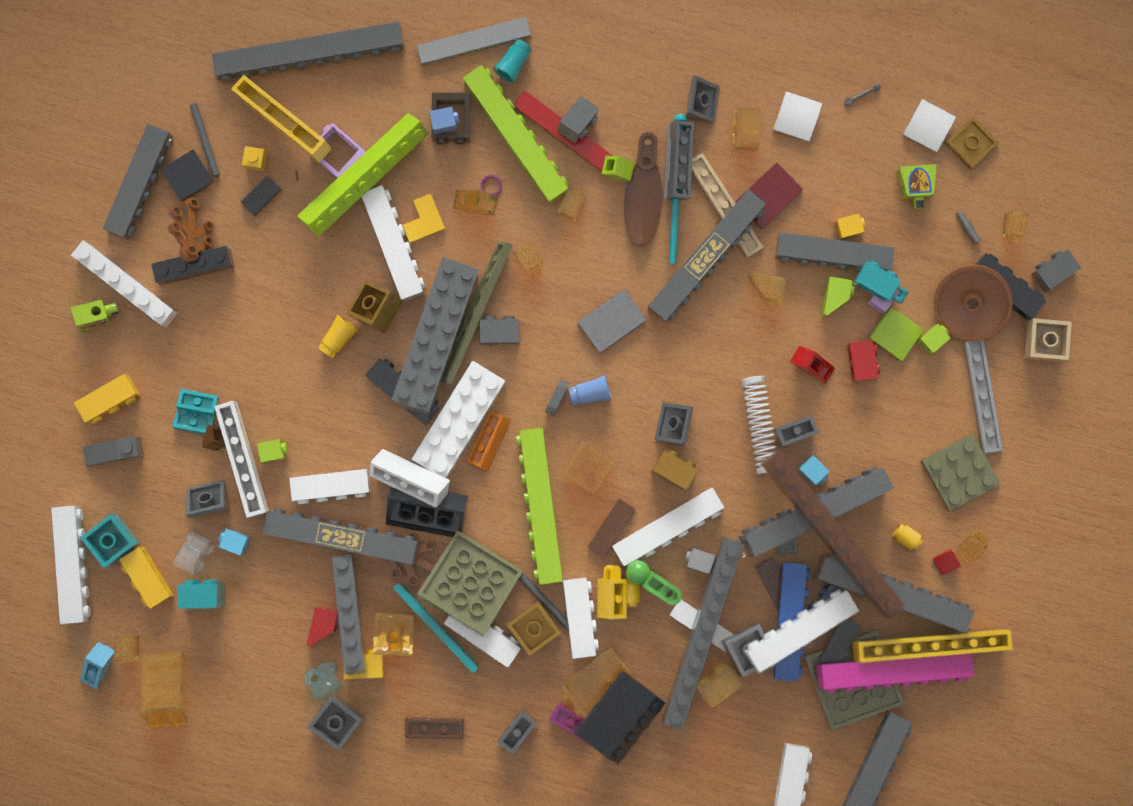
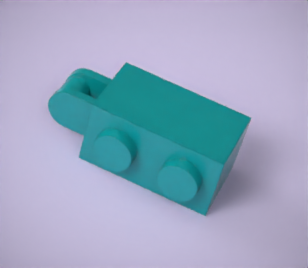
M874 261L865 262L853 282L854 285L884 302L892 299L902 304L909 291L899 286L901 280L897 278V274L889 270L887 272L881 269V265ZM895 290L900 292L898 296L894 295Z

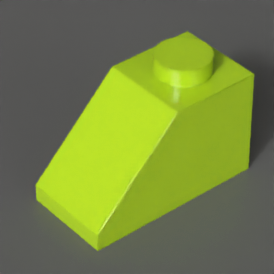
M835 277L827 279L821 317L828 316L847 302L850 297H853L855 286H852L853 280Z

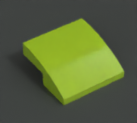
M889 307L869 336V339L873 340L877 346L889 352L897 360L903 361L923 332V329L897 310Z

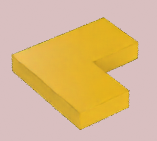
M431 194L413 200L420 218L403 225L410 243L445 230Z

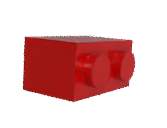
M873 340L849 343L847 349L852 382L877 379L880 374V365L876 363L875 358L878 355L877 345L873 344Z

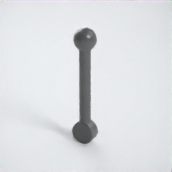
M876 83L874 87L853 98H846L845 105L850 106L853 101L875 90L879 91L881 85Z

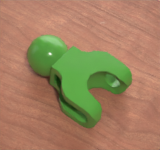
M634 561L628 565L626 576L632 584L641 585L670 605H676L681 601V591L651 571L645 562ZM671 590V595L667 597V592Z

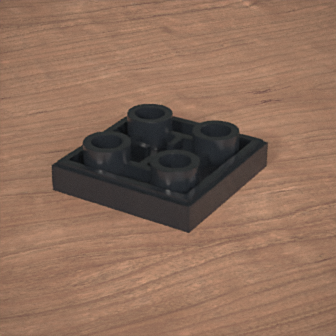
M194 149L161 168L181 202L214 183Z

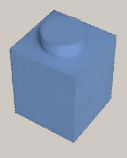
M452 107L429 111L434 134L457 130L456 124L459 123L458 113L453 112Z

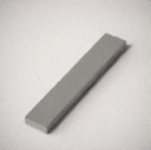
M523 17L417 45L421 63L425 65L509 43L517 39L531 37L527 18Z
M984 340L963 341L982 451L984 454L1001 452L1003 447Z

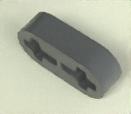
M560 379L546 408V413L552 416L555 415L568 388V382Z

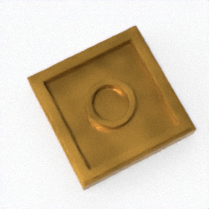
M972 116L945 144L971 170L999 142Z

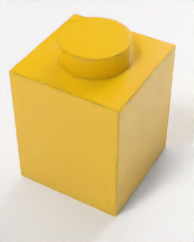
M245 146L242 166L246 170L265 173L267 152L264 149Z
M859 214L840 218L834 222L839 240L859 236L864 233L866 228L863 218H860Z

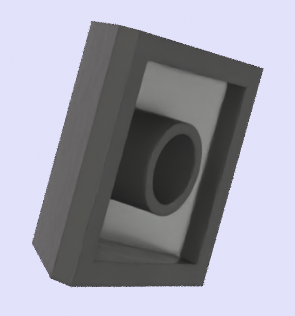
M696 75L692 76L686 110L687 120L707 123L715 122L720 86Z
M663 402L655 440L684 446L694 407Z
M224 480L186 488L187 518L230 509Z

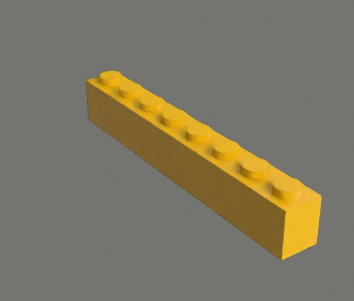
M1006 629L852 642L854 661L860 663L1013 650L1011 630Z

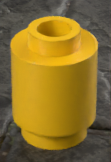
M900 524L892 535L896 538L895 541L910 551L913 548L917 550L923 541L920 539L921 534L908 525L904 526L903 524Z
M627 579V607H637V603H641L640 585H634Z

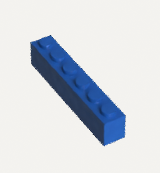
M782 562L779 594L781 593L779 599L780 612L778 610L777 630L781 628L780 625L787 620L792 622L798 618V613L807 609V607H804V599H808V588L805 585L806 580H809L810 568H807V564ZM804 646L774 664L773 678L775 680L798 682V678L802 677L803 667L799 664L800 657L804 655Z

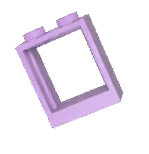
M332 122L330 126L326 125L323 128L321 137L328 142L336 133L356 151L354 156L339 172L324 159L321 160L320 164L338 178L366 151Z

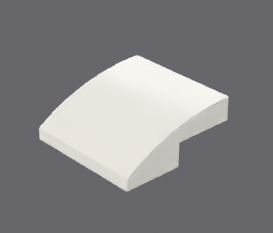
M786 91L773 129L810 141L822 103Z
M922 99L903 134L937 152L956 117Z

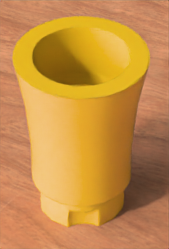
M337 314L318 348L327 356L334 358L359 329Z

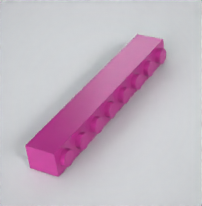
M972 653L816 665L818 689H825V693L837 692V688H844V691L856 690L855 687L862 686L863 689H874V685H881V688L893 687V683H900V686H910L915 681H918L919 684H931L930 680H937V683L949 682V678H956V681H967V677L974 676Z

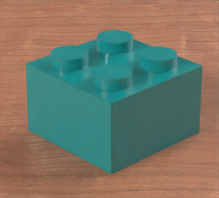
M112 513L80 537L103 568L112 567L119 559L140 545V542L119 515Z
M219 579L203 580V583H200V580H184L183 584L178 585L177 609L219 608L225 606V583H219Z

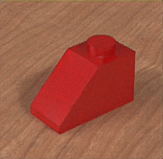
M800 345L790 360L799 370L824 384L827 383L835 369L818 353Z
M319 606L315 607L307 646H312L334 632L337 627L340 628L337 610Z

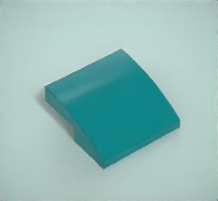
M181 389L176 404L177 411L172 425L173 429L205 435L207 426H214L216 416L214 406L218 405L219 396Z

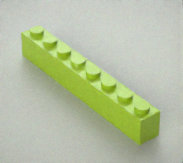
M482 65L463 77L465 85L549 205L568 193L567 186H569V183L564 176L560 177L556 172L558 168L553 161L549 162L544 147L537 145L535 142L537 138L531 129L529 131L524 126L526 122L520 114L516 115L513 110L515 106L511 100H506L502 95L504 94L502 87L499 84L495 85L492 80L494 77L488 68L484 69Z
M407 113L297 215L306 228L317 237L329 228L428 135L422 123Z
M543 428L522 430L520 435H517L518 447H522L523 453L519 455L520 466L525 468V473L522 474L523 485H527L528 491L524 493L525 504H529L530 511L526 513L527 521L532 523L533 530L529 531L530 542H534L535 550H531L533 562L537 561V569H534L535 581H539L540 585L563 582Z

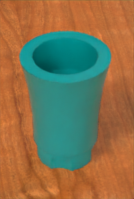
M517 39L504 57L493 67V71L503 80L515 84L532 49L527 43Z

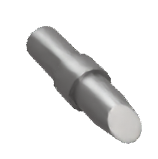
M956 212L959 221L963 225V229L968 233L974 244L979 242L981 239L974 230L972 223L969 222L964 213Z

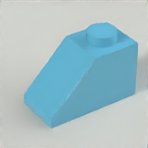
M98 642L85 658L80 680L97 689L113 661L115 651Z

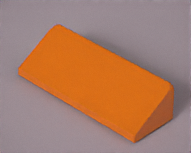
M489 410L466 462L488 471L511 420Z

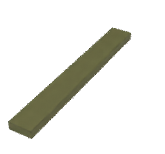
M498 241L456 336L441 379L444 383L450 385L453 383L512 248V244L508 242Z

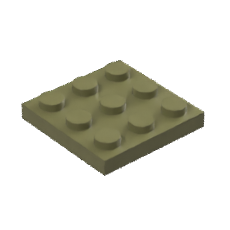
M973 433L921 460L948 511H952L1000 485Z

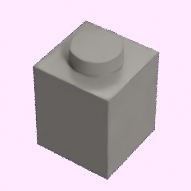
M691 548V551L687 550L684 562H687V567L709 574L715 555Z

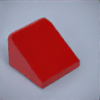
M948 549L932 558L941 575L961 567L952 549Z

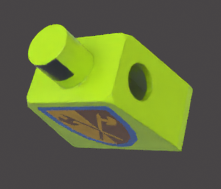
M936 164L902 166L896 170L903 199H913L914 210L925 209V199L931 198L934 195Z
M102 300L71 307L76 326L80 332L110 322L108 316L119 313L116 302L104 305ZM96 312H101L99 315L95 316Z

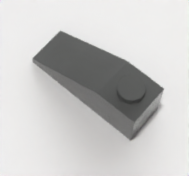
M139 437L118 439L83 447L86 466L144 457L142 442Z

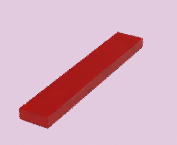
M525 90L513 104L518 111L601 172L605 156H613L586 135L582 140L579 138L574 144L556 130L562 117Z

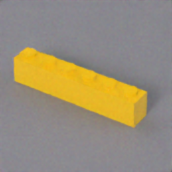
M245 75L232 87L231 90L241 101L318 163L331 150V147L321 136Z

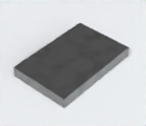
M623 289L578 321V324L598 352L601 353L645 322L646 319L625 289Z

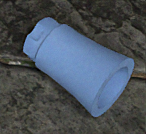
M605 375L569 388L573 406L600 401H612Z

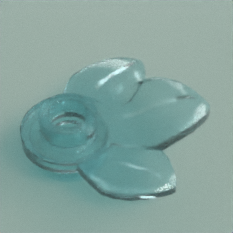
M325 662L321 663L317 669L312 668L306 671L304 682L310 687L313 697L318 700H325L327 692H335L341 688L340 681L334 676L338 665ZM313 675L317 676V680L315 682H312L310 680L311 676Z

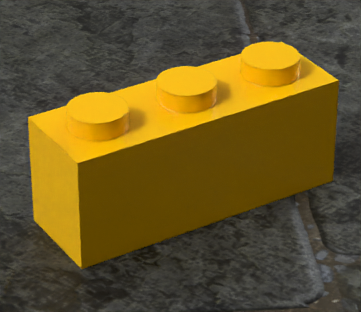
M123 374L74 402L84 422L94 425L102 421V417L106 414L112 415L118 412L120 406L124 404L130 405L137 400L136 397L140 394L130 376Z
M138 547L119 559L122 563L120 565L122 571L130 576V583L141 594L142 597L140 599L145 607H149V609L155 608L174 596L144 547Z

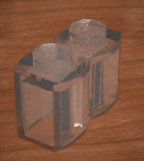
M191 530L172 565L191 575L200 573L205 565L203 562L205 556H210L214 549L212 545L214 540L195 530Z

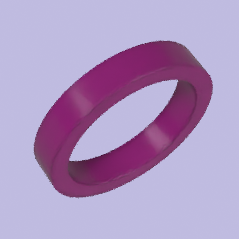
M487 175L482 179L481 190L485 195L493 197L500 193L502 183L497 176ZM495 178L499 181L500 187L496 193L489 194L484 191L483 183L486 179Z

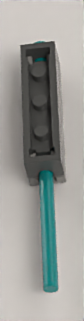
M677 114L673 118V122L667 124L664 199L671 200L672 204L669 264L676 265L679 204L680 201L691 198L694 122H688L687 117L683 114Z

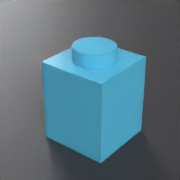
M813 455L797 469L813 486L823 484L828 479L827 474L830 472Z
M226 529L219 536V547L238 555H244L251 537L231 529Z

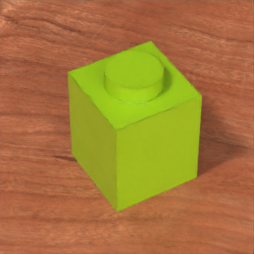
M605 156L602 175L616 181H630L634 162L621 156Z
M936 324L917 341L930 355L945 344L950 337L948 330L943 325Z
M282 439L257 444L261 463L286 459L288 447L286 442L283 443Z

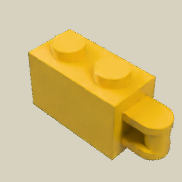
M606 565L604 568V578H598L597 617L627 618V579H621V569L619 566Z

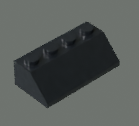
M391 486L387 501L385 524L454 537L457 530L462 533L468 496L448 492L441 503L434 507Z

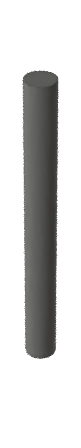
M197 103L191 104L192 115L212 176H219L218 166Z
M522 572L519 580L569 632V624L566 617Z

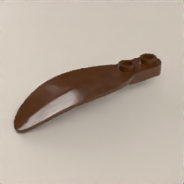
M646 132L639 138L637 163L633 168L631 180L627 182L624 202L628 234L631 240L640 246L645 245L652 238L659 221L662 205V183L656 165L658 139L651 132ZM649 139L651 140L652 144L650 146H646L644 141ZM648 158L650 164L645 165L643 159Z

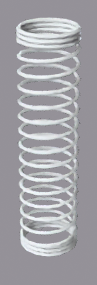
M765 376L741 379L743 388H751L743 391V393L752 394L744 397V400H753L745 403V406H755L748 408L746 412H756L748 415L747 418H758L749 421L748 424H759L750 427L749 430H761L751 433L750 436H762L752 439L751 442H764L754 445L752 448H766L753 452L754 455L767 454L756 457L755 461H763L766 458H760L770 456L773 453L758 452L777 447H757L775 442L776 440H759L774 436V433L757 434L774 429L773 427L756 428L773 423L772 421L754 422L770 418L771 415L753 416L768 412L770 409L751 410L769 405V403L750 404L768 399V397L749 398L767 393L768 391L747 392L766 387L767 385L746 386L765 382ZM760 463L755 465L756 467H762ZM763 467L755 469L756 474L767 473Z

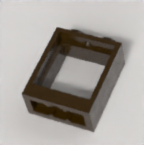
M432 92V111L437 110V105H465V133L434 134L431 124L432 141L439 145H445L447 142L464 145L466 142H471L470 93Z

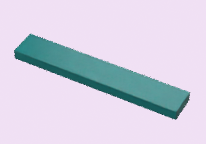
M398 583L393 587L466 667L474 673L479 665L403 584Z

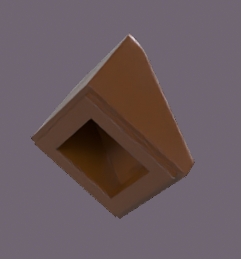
M208 425L202 448L218 451L226 446L221 428Z

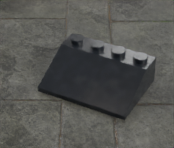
M622 670L578 726L574 734L602 755L619 764L631 747L638 741L644 730L649 727L651 721L662 710L666 702Z

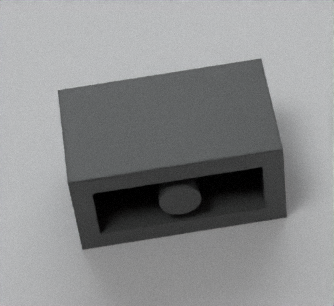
M580 96L562 118L556 131L575 144L579 138L582 140L585 137L589 125L593 127L599 118L596 116L599 108Z
M1068 249L1064 252L1061 250L1051 255L1052 260L1047 263L1044 260L1035 266L1037 270L1032 275L1044 292L1052 289L1081 269Z
M494 316L484 317V320H480V344H519V320L515 319V316H504L503 319L496 320Z
M812 415L773 429L779 447L819 433Z
M522 709L500 736L497 743L513 755L535 727L537 720Z

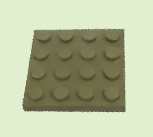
M457 530L417 596L483 637L523 570Z
M878 630L855 637L852 642L879 640L881 638ZM852 643L841 663L855 662ZM824 649L804 656L831 730L904 705L897 683H893V687L881 688V685H874V689H863L862 686L855 687L856 690L844 691V688H837V692L825 693V689H818L817 670L814 668Z

